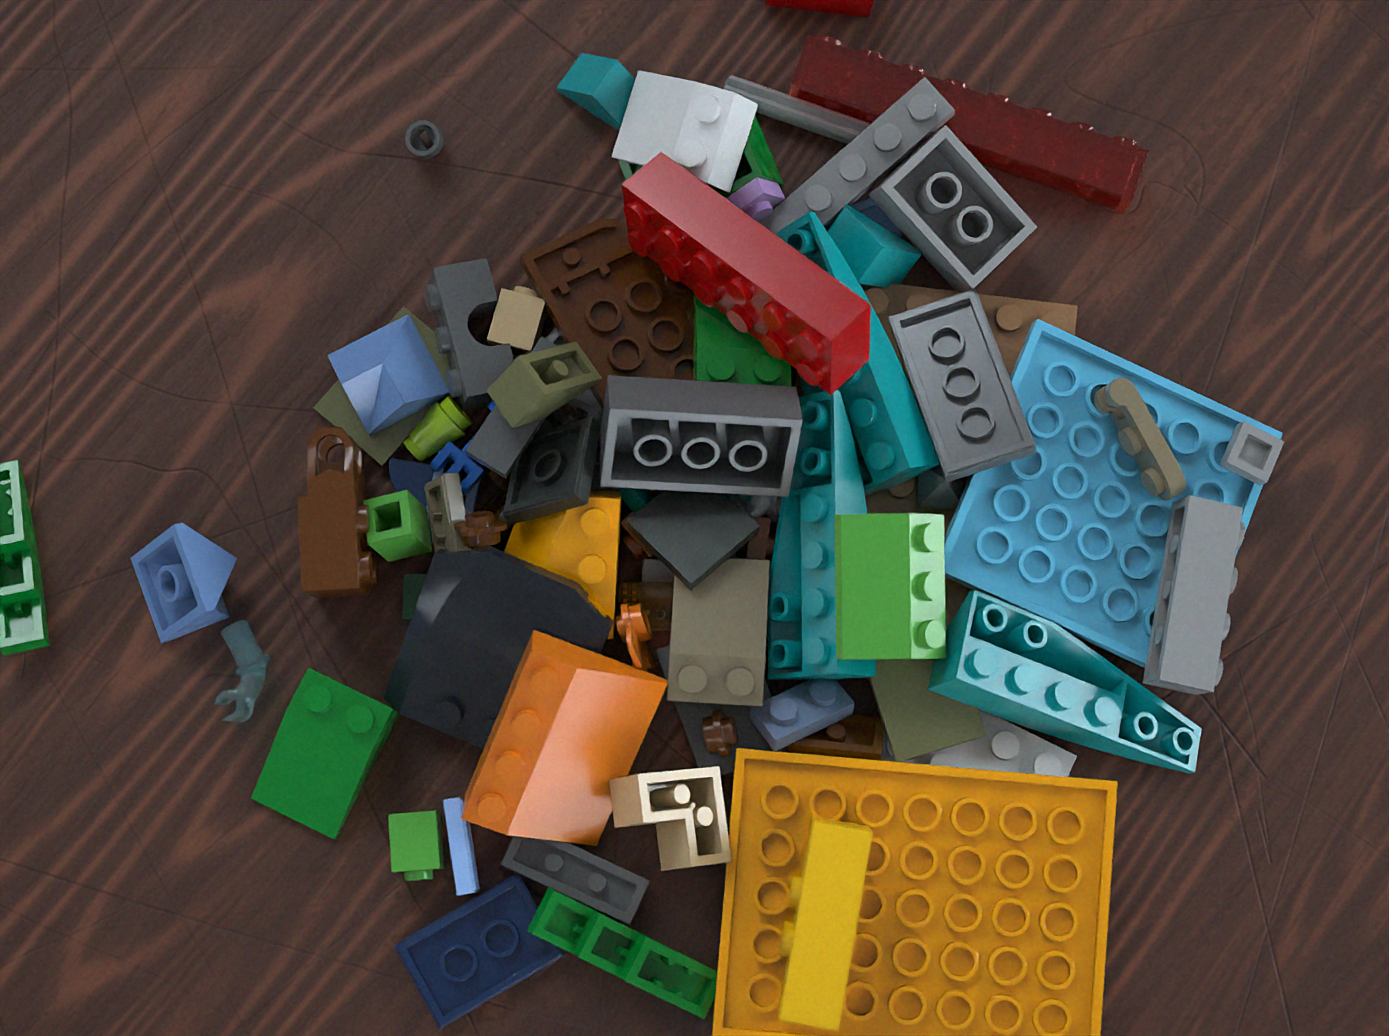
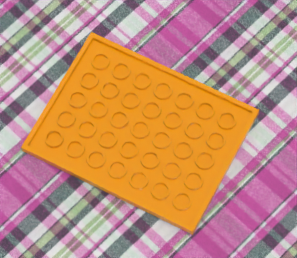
M736 748L729 830L732 862H727L712 1036H1100L1118 781ZM812 816L869 826L873 831L839 1031L779 1020V1002L787 962L786 956H780V942L784 921L794 922L796 907L788 906L793 876L802 877Z

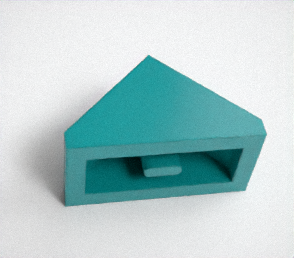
M581 53L557 86V91L620 131L635 78L616 59Z
M848 204L844 206L827 230L860 284L888 288L892 284H900L921 256L919 249Z

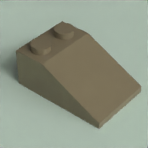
M728 558L692 590L676 575L674 576L667 701L762 706L766 654L769 560Z

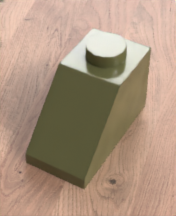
M575 341L518 356L486 391L497 405L500 414L508 421L512 428L544 419L596 385L602 377Z

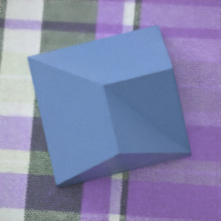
M409 314L327 355L369 436L434 404L436 400L439 401L450 395L442 375Z
M184 523L172 525L130 558L161 643L171 641L230 617L222 597V591L237 558Z

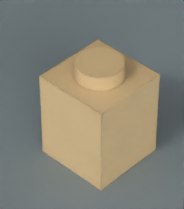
M520 286L514 287V291L501 288L487 337L489 346L510 343L513 357L516 358L531 353L541 338L548 314L545 309L544 300L539 298L535 290Z

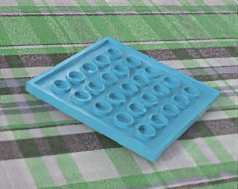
M1036 319L1030 326L1010 375L1011 383L1036 445V454L969 475L944 537L945 577L972 590L1052 621L1071 635L1145 668L1173 502L1191 495L1242 507L1241 522L1244 523L1246 532L1263 485H1258L1220 466V462L1236 425L1243 421L1278 439H1281L1283 433L1042 320ZM1127 378L1135 385L1181 467L1186 481V489L1170 500H1163L1158 496L1154 497L1147 492L1141 481L1140 475L1142 471L1134 457L1127 454L1122 448L1118 439L1119 430L1110 414H1103L1095 407L1094 396L1096 392L1115 379Z

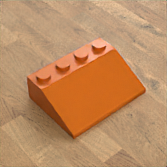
M533 630L465 793L461 819L510 836L597 846L612 812L609 780L628 775L666 689L668 680Z

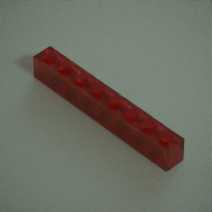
M808 35L791 81L790 96L871 124L921 79L926 77L955 110V115L939 129L946 125L981 165L1122 213L1125 212L1133 200L1149 150L1139 147L1136 141L1123 136L1112 138L1097 133L1094 127L1083 122H1072L1070 124L1054 118L1052 113L1042 108L1032 107L1026 109L1014 105L1009 98L997 93L985 95L970 90L967 84L956 79L941 80L929 76L925 70L915 65H896L885 61L882 55L874 51L862 50L858 52L843 47L840 41L829 36L817 38Z

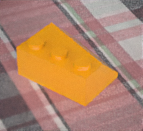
M590 489L587 505L515 523L504 552L579 583L589 594L587 599L604 617L608 615L614 621L608 639H613L616 625L622 491Z

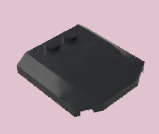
M474 547L473 550L449 551L450 548L439 549L433 556L383 698L399 714L484 749L533 630L601 655L614 621L608 615L604 617L587 599L589 594L579 583L494 547Z

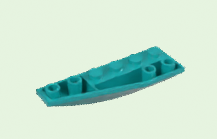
M815 212L806 213L776 232V236L870 303L842 253ZM871 305L869 361L837 389L841 392L853 436L865 496L906 482L940 464L908 379ZM800 376L803 396L825 391L818 385L808 384Z
M836 390L832 395L824 391L800 396L799 403L803 421L788 497L782 496L769 572L767 607L768 679L806 680L876 677V659H836L834 515L867 514L864 488L853 436L840 391Z
M976 590L969 592L946 630V658L934 659L928 690L958 702L978 707L979 710L1007 721L1089 748L1185 773L1195 772L1202 728L1056 623Z

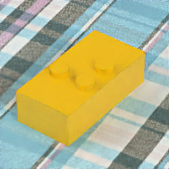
M812 816L802 877L793 876L788 906L796 907L794 922L784 921L780 942V956L787 957L779 1002V1020L839 1031L873 834L869 826Z

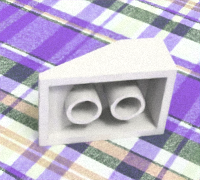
M638 70L611 157L643 167L657 154L663 152L709 187L730 193L758 104L732 91L695 81Z

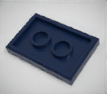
M516 873L394 945L439 1029L565 956L562 948L527 931L538 909V905L520 873Z

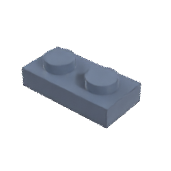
M809 679L763 701L762 706L750 707L749 719L773 751H778L852 715L855 703L836 679Z

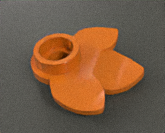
M628 602L621 604V615L615 616L618 633L623 643H627L632 659V667L647 672V668L652 669L656 667L647 640L653 638L649 619L641 603L632 606Z

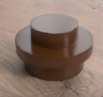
M718 709L712 712V716L702 719L703 736L708 752L710 754L720 753L722 757L730 756L732 754V745L738 744V732L734 718L732 716L726 717L723 710Z

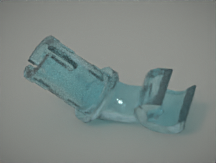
M246 620L235 622L224 628L220 633L238 666L235 672L238 677H241V680L236 690H226L220 693L214 704L225 706L231 701L237 700L235 712L222 719L223 721L234 723L245 722L252 715L253 702L261 692L266 677L267 665L271 662L270 656L263 654L249 627L250 624Z

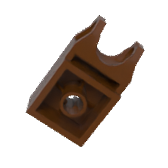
M342 427L317 428L307 447V496L297 497L301 592L315 598L372 595L371 584H378L379 567L377 556H371L370 546L367 544L366 532H369V506L363 505V501L367 500L364 457L361 449L352 437L346 434ZM327 437V439L325 440L324 444L318 452V445L324 438ZM344 445L343 458L336 463H328L327 459L330 450L335 446Z

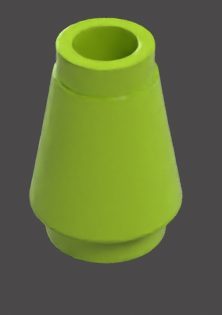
M447 396L442 402L437 400L434 402L403 443L413 456L422 462L427 457L438 452V450L443 449L449 441L455 442L467 435L465 429L472 424V421L463 410L461 411V407L451 397Z

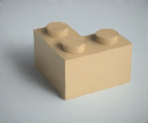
M719 766L636 774L609 780L615 828L656 823L661 871L732 862Z

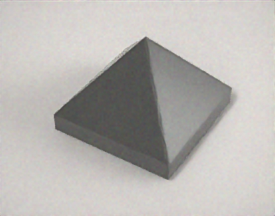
M940 464L918 475L917 508L956 509L965 488V477L946 483Z

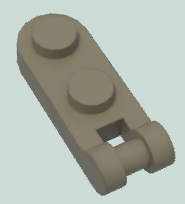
M1118 378L1099 389L1094 396L1095 407L1103 414H1110L1119 430L1118 439L1122 448L1127 454L1134 457L1142 471L1140 475L1141 481L1147 492L1163 500H1170L1184 492L1186 481L1181 467L1135 385L1127 378Z

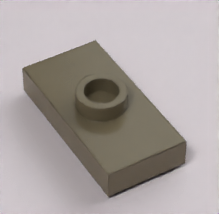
M444 473L424 486L434 552L436 553L439 549L450 548L449 551L471 550V547L463 545L460 531L454 529V524L465 521V515L469 514L464 508L459 473Z

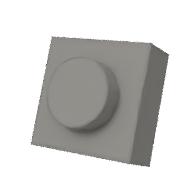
M1243 421L1236 425L1220 466L1258 485H1263L1269 480L1284 441Z

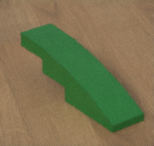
M18 460L0 464V652L3 656L50 646L39 556L22 468Z
M549 887L527 929L531 934L705 1019L716 996L718 971Z

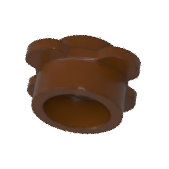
M478 511L465 515V521L455 523L454 529L460 531L464 546L486 547L501 541L500 531L506 529V523L500 522V518L493 516V513L490 511Z

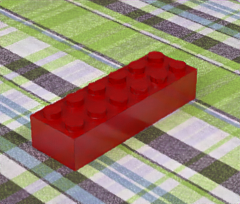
M663 152L657 154L622 184L623 210L626 216L628 232L627 240L631 248L642 257L648 256L660 265L663 272L675 282L681 281L693 290L696 297L707 307L714 306L726 315L738 331L742 333L748 332L759 340L771 356L776 359L782 358L796 368L799 375L808 384L818 385L832 395L869 361L871 304Z

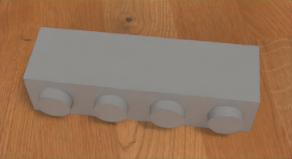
M1191 495L1173 502L1143 684L1192 695H1200L1214 692V687L1220 682L1223 672V662L1219 659L1221 643L1229 632L1231 621L1229 613H1226L1229 595L1232 594L1236 587L1238 571L1234 567L1236 550L1241 546L1245 535V525L1241 522L1242 507Z

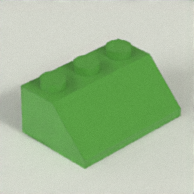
M916 513L834 515L836 659L946 658L944 515Z

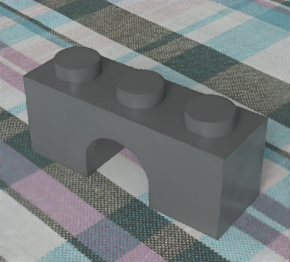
M487 258L433 267L429 283L424 285V297L428 311L436 312L439 327L435 328L438 351L441 355L447 354L451 370L446 371L449 393L452 398L458 397L461 411L487 406L492 398L486 390L514 361L510 343L486 346L477 342L468 330V323L472 320L492 316L498 302Z

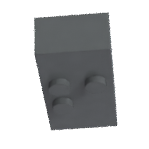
M607 375L598 451L600 486L788 497L803 421L797 388Z

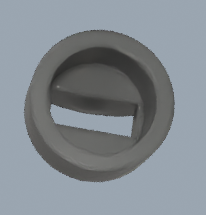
M420 120L414 122L408 128L405 142L407 148L413 154L426 159L439 154L443 149L444 137L441 130L432 122ZM424 131H426L434 143L430 149L419 136Z

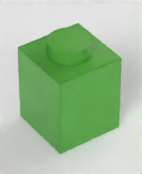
M408 490L363 501V505L369 506V532H366L367 544L388 562L432 552L427 508Z
M424 811L388 814L391 871L404 872V881L433 879L434 869H444L441 812Z

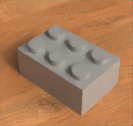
M946 125L933 133L869 194V197L908 240L921 251V254L955 291L961 293L974 289L1037 228L1034 222Z

